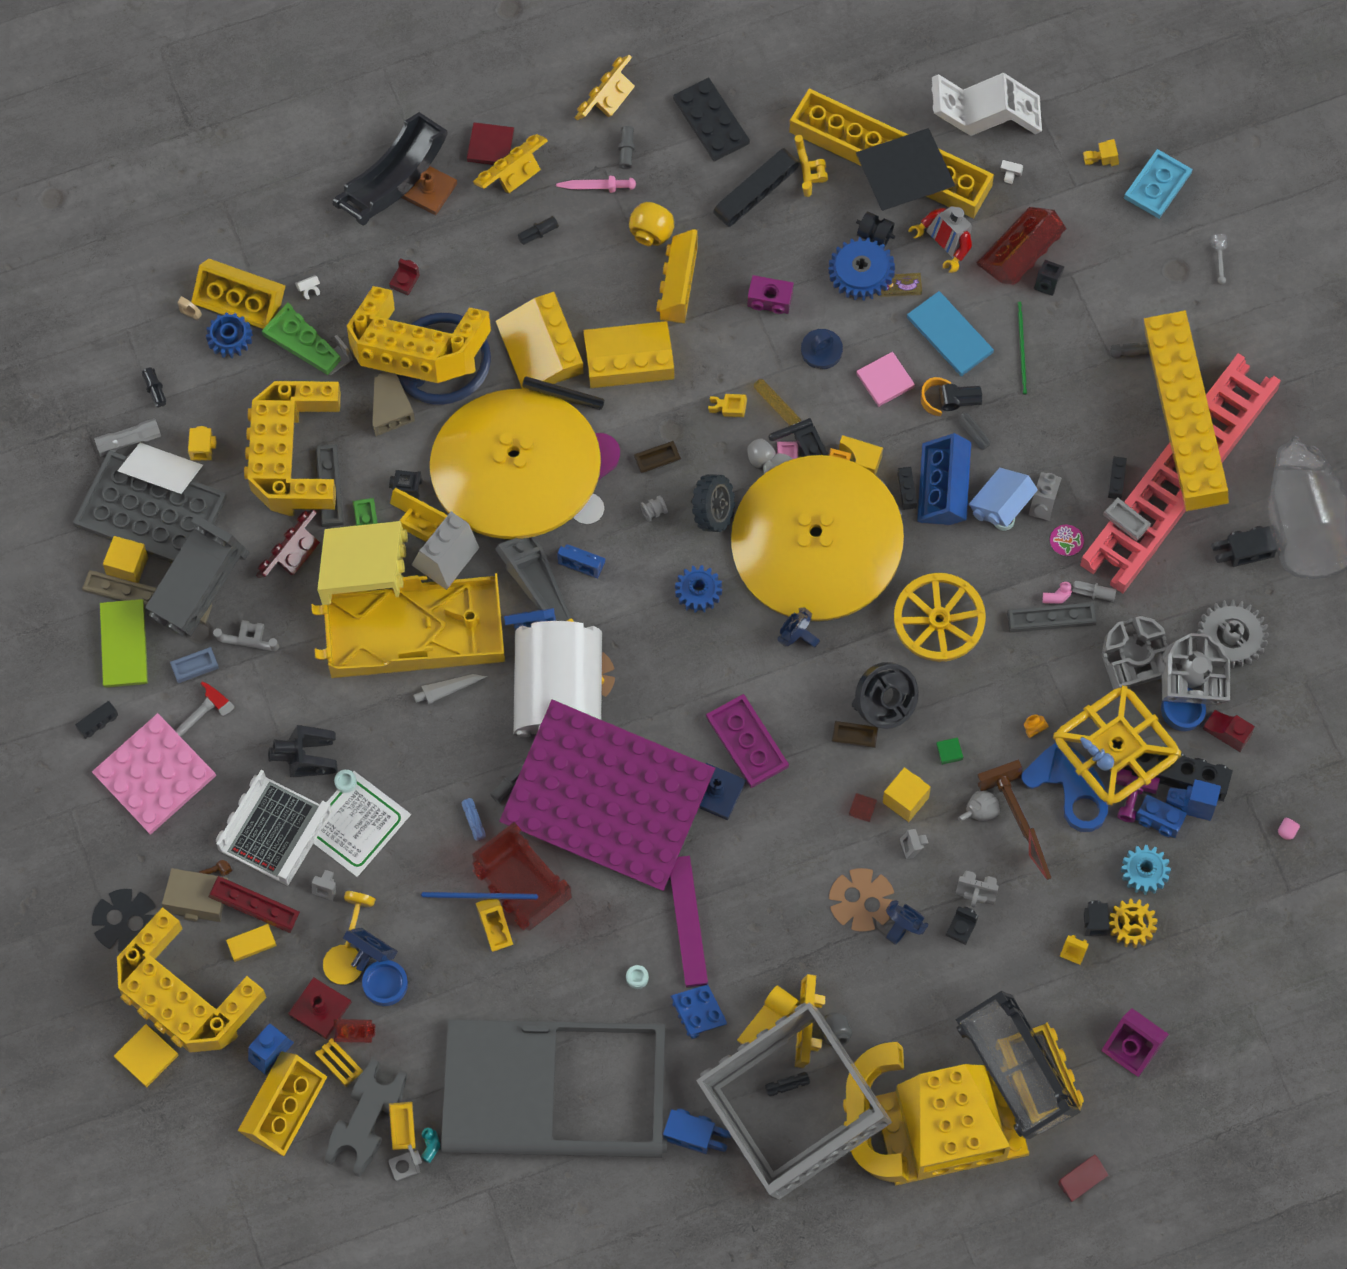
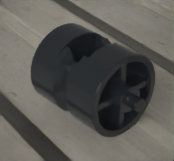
M867 211L861 221L858 219L856 221L859 224L857 236L862 239L871 238L873 242L877 241L879 246L882 244L886 246L890 238L895 239L896 235H893L895 223L885 218L879 220L878 215Z

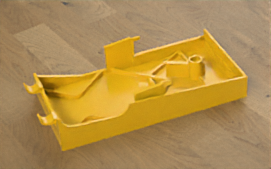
M495 573V576L456 579L447 590L436 582L422 583L421 580H427V576L403 577V588H400L399 597L395 596L393 588L332 594L331 604H311L312 614L324 615L327 648L323 650L315 648V658L319 660L328 659L331 678L505 662L497 573Z

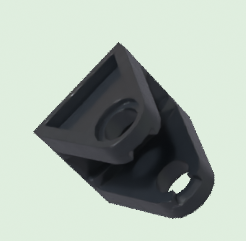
M297 725L288 740L274 739L273 748L269 747L268 761L288 762L290 777L336 773L338 771L336 760L306 755V752L303 750L306 747L332 745L333 741L336 740V733L332 730Z

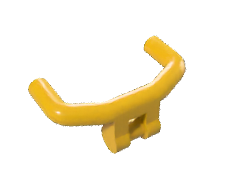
M796 135L795 144L804 181L802 184L803 194L805 197H810L812 195L813 183H823L828 180V174L825 172L826 162L824 159L808 161L802 135ZM817 170V173L811 174V171Z

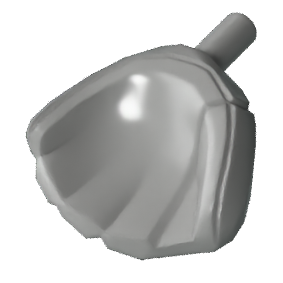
M976 791L967 804V812L959 816L958 820L961 822L968 817L978 821L994 819L1000 814L999 802L988 791Z

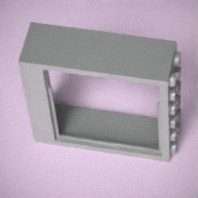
M810 1002L794 1009L795 1013L789 1017L784 1016L775 1022L776 1026L770 1030L765 1029L758 1033L757 1039L751 1043L746 1042L737 1049V1053L732 1056L727 1055L719 1061L718 1066L713 1069L708 1068L700 1074L701 1077L696 1080L769 1195L778 1200L892 1123L820 1011ZM816 1021L873 1109L869 1108L863 1112L857 1120L848 1126L841 1125L789 1162L773 1171L721 1088L784 1046L791 1037Z

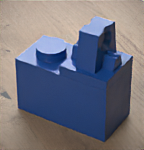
M1195 779L1193 786L1188 785L1187 790L1170 788L1166 803L1180 808L1189 816L1211 821L1221 786Z

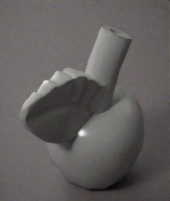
M756 439L747 447L748 459L751 465L759 469L763 468L764 474L772 468L793 459L786 454H776L773 446L764 439Z

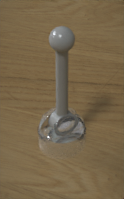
M1217 234L1211 236L1210 241L1212 248L1218 251L1220 275L1218 283L1225 284L1226 278L1223 272L1222 251L1227 247L1228 242L1226 235Z

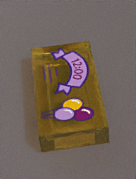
M921 273L895 274L894 278H892V284H887V291L881 289L880 297L922 295Z

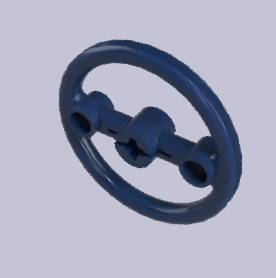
M434 313L421 317L410 325L426 327L437 323L458 325L463 316L454 313ZM486 338L480 347L481 363L476 375L463 388L447 394L427 393L417 388L422 386L425 380L396 374L402 388L415 399L429 404H450L468 397L479 388L488 374L491 363L488 340Z

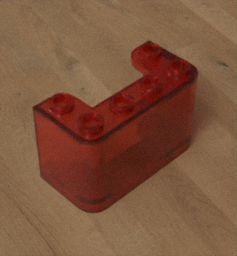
M513 822L472 854V865L475 868L473 872L480 881H486L489 885L487 888L490 893L538 895L536 900L501 899L503 901L501 905L509 914L512 912L517 919L515 921L522 930L527 929L530 931L572 898L571 887L564 879L560 881V877L554 875L529 846V841L519 834L521 829Z

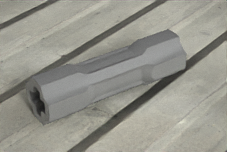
M153 418L141 422L137 426L96 437L94 440L101 457L107 455L109 450L116 452L120 448L161 437L156 419Z

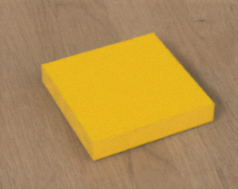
M145 1024L114 1055V1058L147 1088L179 1055Z

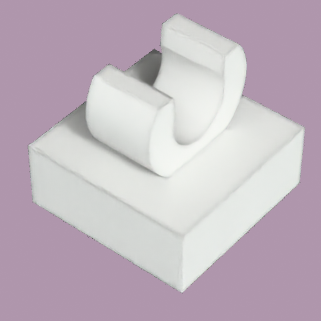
M1003 160L1001 171L1006 172L1004 182L1012 184L1015 175L1021 176L1023 165Z
M316 275L295 283L298 291H303V296L307 300L310 299L308 296L310 289H313L317 296L320 295V290L315 286L320 284Z

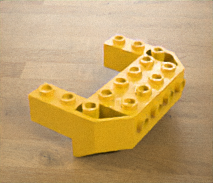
M375 286L371 288L347 324L350 349L360 366L434 383L474 373L476 371L474 357L491 332L489 311L470 307L452 334L388 320L395 310L392 290Z
M274 381L252 400V408H248V421H251V427H247L246 432L247 440H250V444L245 449V458L249 461L248 466L244 467V479H248L251 492L271 511L294 516V509H335L336 487L334 479H292L291 472L294 423H299V412H340L341 391L339 382Z
M162 907L117 956L120 998L127 1005H133L144 1019H150L161 1033H167L178 1047H184L188 1052L221 1050L236 1040L238 1037L236 1031L267 998L264 989L246 976L217 1009L211 1006L155 960L182 930L180 921Z

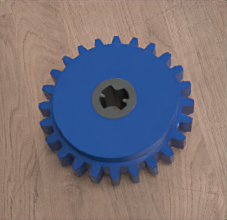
M859 237L858 241L855 242L853 239H850V244L843 242V248L837 247L836 253H832V260H829L828 268L830 281L833 282L834 288L839 287L840 294L845 291L847 298L852 295L854 300L862 297L864 301L867 296L873 299L875 293L880 296L881 289L887 291V284H892V278L895 276L894 257L890 256L889 249L885 250L884 244L878 246L877 241L872 243L870 238L862 241L861 237Z

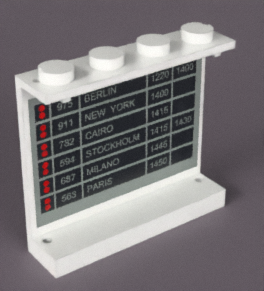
M260 770L258 775L253 776L247 794L244 793L241 796L236 812L230 814L227 820V827L218 834L216 844L220 852L288 886L331 815L332 809L330 804L324 801L318 804L268 779L264 771Z

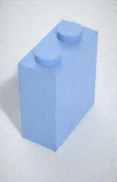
M999 468L969 503V506L973 510L974 517L979 521L984 520L994 525L1007 527L1038 489L1029 475Z

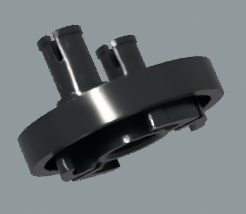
M892 662L875 664L860 678L856 687L855 698L852 701V707L859 712L860 716L867 723L883 729L898 727L910 718L917 706L919 696L917 681L914 675L901 665ZM892 688L893 697L890 702L885 704L883 700L884 693Z

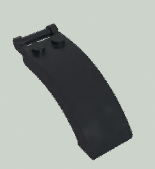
M420 112L404 121V126L398 137L385 154L364 173L346 183L344 192L333 199V206L344 210L356 218L359 224L366 225L370 218L394 204L421 178V174L429 168L441 149L448 134L447 130ZM347 201H351L356 206L361 208L363 211H358L356 208L348 204Z

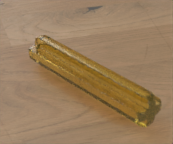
M759 379L754 383V388L789 425L801 422L799 416L763 379Z

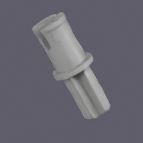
M1075 581L1072 592L1092 597L1093 600L1098 598L1114 602L1116 589L1099 586L1098 583L1094 585Z

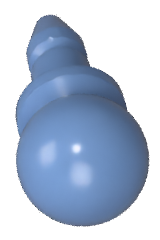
M1084 737L1080 738L1083 747L1088 749L1091 755H1094L1092 760L1096 761L1097 766L1101 770L1107 771L1113 767L1114 758L1112 755L1105 753L1103 748L1099 750L1090 740Z

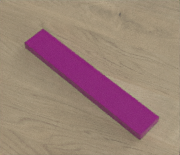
M682 856L677 858L670 874L685 986L687 988L708 985L691 859L690 856Z

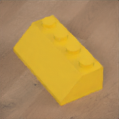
M696 229L673 236L672 243L667 244L666 256H669V260L664 262L663 275H666V278L660 284V293H663L662 300L658 299L656 312H660V320L685 323L698 249V230Z
M207 259L199 265L191 302L194 305L225 315L227 312L230 315L237 313L239 318L242 316L245 318V322L264 329L275 317L281 306L285 285L218 261Z
M281 1051L242 1121L238 1132L254 1143L281 1156H285L327 1076L297 1054Z

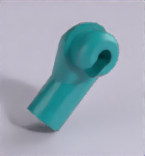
M428 1127L422 1131V1137L427 1148L421 1155V1159L431 1163L440 1149L441 1143L438 1133Z

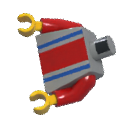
M951 206L948 209L940 208L933 210L921 220L922 223L920 225L911 226L908 232H912L916 228L918 233L914 238L923 236L924 229L927 228L926 232L953 258V260H946L943 263V268H949L951 265L949 273L957 272L959 270L958 262L964 259L972 247V225L964 217L963 209Z

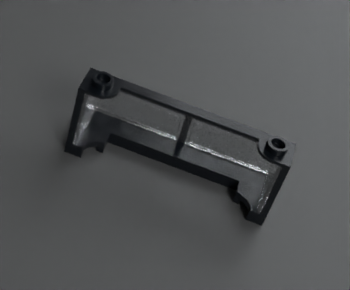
M1000 991L955 1019L958 1023L956 1028L962 1038L967 1037L971 1040L1015 1116L1016 1124L1013 1127L1020 1137L1023 1136L1026 1139H1031L1081 1112L1013 995Z

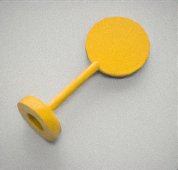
M353 891L345 892V901L355 905L349 930L355 929L360 907H372L376 900L374 897ZM346 941L345 945L331 948L323 959V970L326 977L338 985H347L354 982L362 972L356 969L357 966L353 967L351 965L358 951L351 947L350 942Z

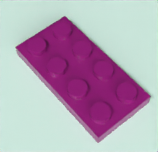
M744 694L706 714L708 722L750 788L789 768L787 760Z

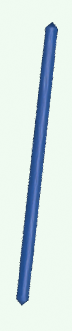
M422 892L421 894L423 898L534 900L538 898L537 894Z

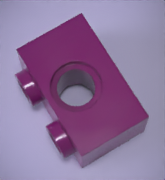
M752 275L747 307L758 311L768 310L775 314H789L794 282ZM767 295H773V296H775V297H774V298H767L766 296H767Z

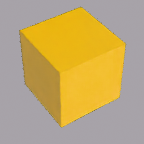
M113 536L103 562L106 575L139 583L148 560L145 545Z
M904 767L884 791L883 804L910 822L929 799L931 787Z

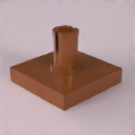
M429 166L421 174V178L401 198L437 215L456 187L457 180Z

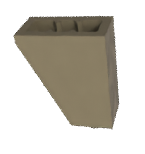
M385 371L375 377L372 424L375 436L415 421L412 407L395 373Z

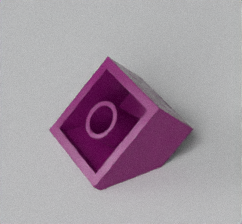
M1131 1008L1122 1017L1101 1051L1139 1077L1159 1051L1169 1034Z

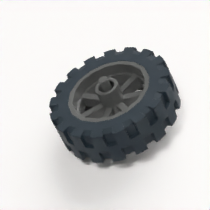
M705 474L700 477L701 480L697 481V487L693 491L692 513L695 515L694 521L698 523L697 526L702 531L722 532L727 529L726 526L730 525V519L734 515L733 508H735V502L733 498H735V494L732 492L733 486L725 475Z

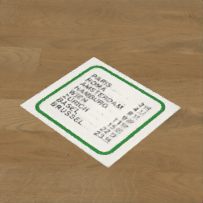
M353 771L357 779L355 789L349 793H342L337 790L326 802L330 804L332 813L314 844L358 877L411 814Z

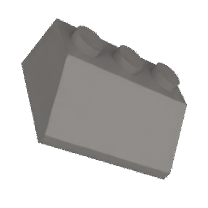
M451 511L420 549L412 566L447 590L479 549L469 523Z

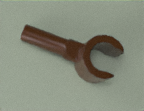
M220 860L216 863V866L199 871V873L211 874L219 871L221 876H225L232 872V868L227 861Z

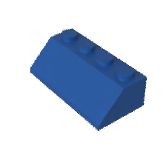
M953 433L922 443L918 522L952 525L967 520L971 441Z

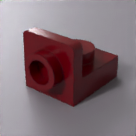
M400 258L398 261L399 268L390 281L389 287L408 296L420 276L419 267L411 260Z

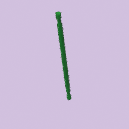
M1017 302L1019 309L1018 321L1023 394L1025 395L1027 394L1023 318L1021 311L1022 302Z

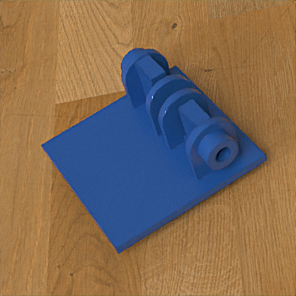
M709 985L671 995L672 1005L676 1008L679 1014L678 1018L682 1019L681 1024L685 1025L687 1036H690L691 1039L699 1037L701 1032L728 1024Z

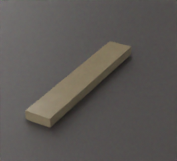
M89 570L82 588L84 592L117 601L143 599L144 607H146L157 589ZM212 603L206 611V613L201 618V624L206 625L211 608L213 606Z

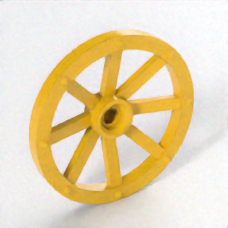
M932 573L913 580L900 593L895 605L894 625L899 639L912 653L930 661H951L964 656L979 642L985 627L986 613L980 595L967 581L952 574ZM932 583L934 609H931L913 592L924 585ZM939 583H947L959 588L945 608L941 607ZM966 593L973 601L976 610L950 615L951 610ZM907 598L929 617H902V609ZM940 617L943 621L937 622L936 619ZM978 618L977 627L972 636L950 623ZM903 624H929V627L913 641L906 633ZM935 630L938 633L941 652L930 651L920 647ZM944 630H948L966 643L957 649L947 651Z

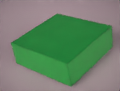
M958 737L936 742L942 765L963 760Z

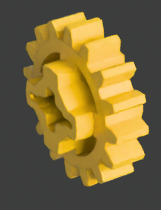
M1131 898L1128 904L1122 900L1120 908L1114 906V913H1110L1109 919L1112 920L1109 922V928H1114L1111 931V936H1118L1117 943L1123 940L1125 941V947L1132 943L1133 947L1136 948L1138 942L1144 946L1146 939L1152 940V933H1156L1157 927L1153 925L1157 924L1158 919L1152 918L1155 911H1148V903L1142 906L1139 899L1137 904H1135ZM1144 917L1147 920L1148 927H1146V924L1143 923ZM1118 919H1120L1119 922L1123 925L1122 929L1119 927ZM1133 921L1137 923L1132 926L1129 924V922L1132 923Z

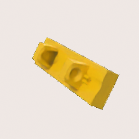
M807 974L801 980L799 1005L803 1003L808 1004L809 1002L817 1008H822L825 1005V996L815 994L816 975ZM813 1023L797 1033L795 1067L804 1068L805 1065L810 1063L811 1051H819L822 1048V1039L812 1038Z

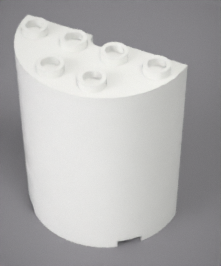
M543 621L531 623V628L521 626L516 629L513 734H517L519 737H530L531 734H537L552 699L601 720L602 631L595 626L583 628V623Z

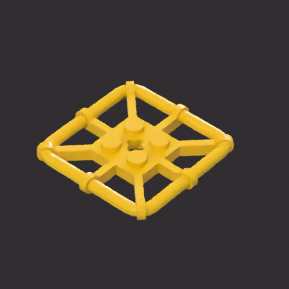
M1124 685L1112 690L1091 706L1087 705L1084 707V711L1062 725L1053 735L1058 748L1076 768L1075 772L1078 776H1082L1098 797L1111 806L1113 803L1122 801L1141 786L1150 784L1151 779L1173 765L1181 757V750H1179L1176 742L1158 722L1159 718L1155 714L1152 715L1138 696ZM1120 696L1118 717L1105 724L1096 712ZM1126 697L1145 719L1135 728L1124 718ZM1088 718L1092 719L1099 728L1098 731L1090 736L1068 733ZM1152 727L1167 747L1147 745L1138 734L1146 728ZM1084 737L1090 740L1099 750L1103 748L1105 753L1113 756L1114 765L1110 769L1108 793L1088 770L1097 764L1096 761H1093L1091 758L1083 764L1065 741L1081 743L1080 738ZM1112 741H1121V749L1114 748ZM1144 753L1168 756L1147 772L1135 760ZM1129 764L1139 778L1114 794L1117 772Z

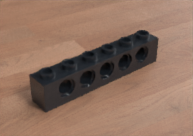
M1112 741L1114 748L1121 749V741ZM1144 753L1141 756L1146 757L1149 760L1148 762L1143 763L1138 758L1135 760L1147 772L1168 756ZM1181 753V757L1170 768L1158 774L1156 778H1160V784L1186 790L1188 785L1193 786L1195 779L1220 785L1218 800L1224 802L1233 770L1222 764L1213 765L1207 763L1204 759H1192ZM1129 764L1122 768L1132 771L1131 775L1138 776ZM1181 769H1188L1192 774L1185 775L1181 772ZM1210 775L1213 780L1206 781L1202 776Z

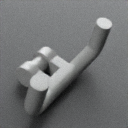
M242 620L239 636L223 634L219 628L213 631L216 640L222 643L268 651H277L279 649V644L275 638H271L269 642L262 641L264 624L262 623L252 624L249 621ZM248 632H253V633H255V634H254V638H252V637H247V633H248Z

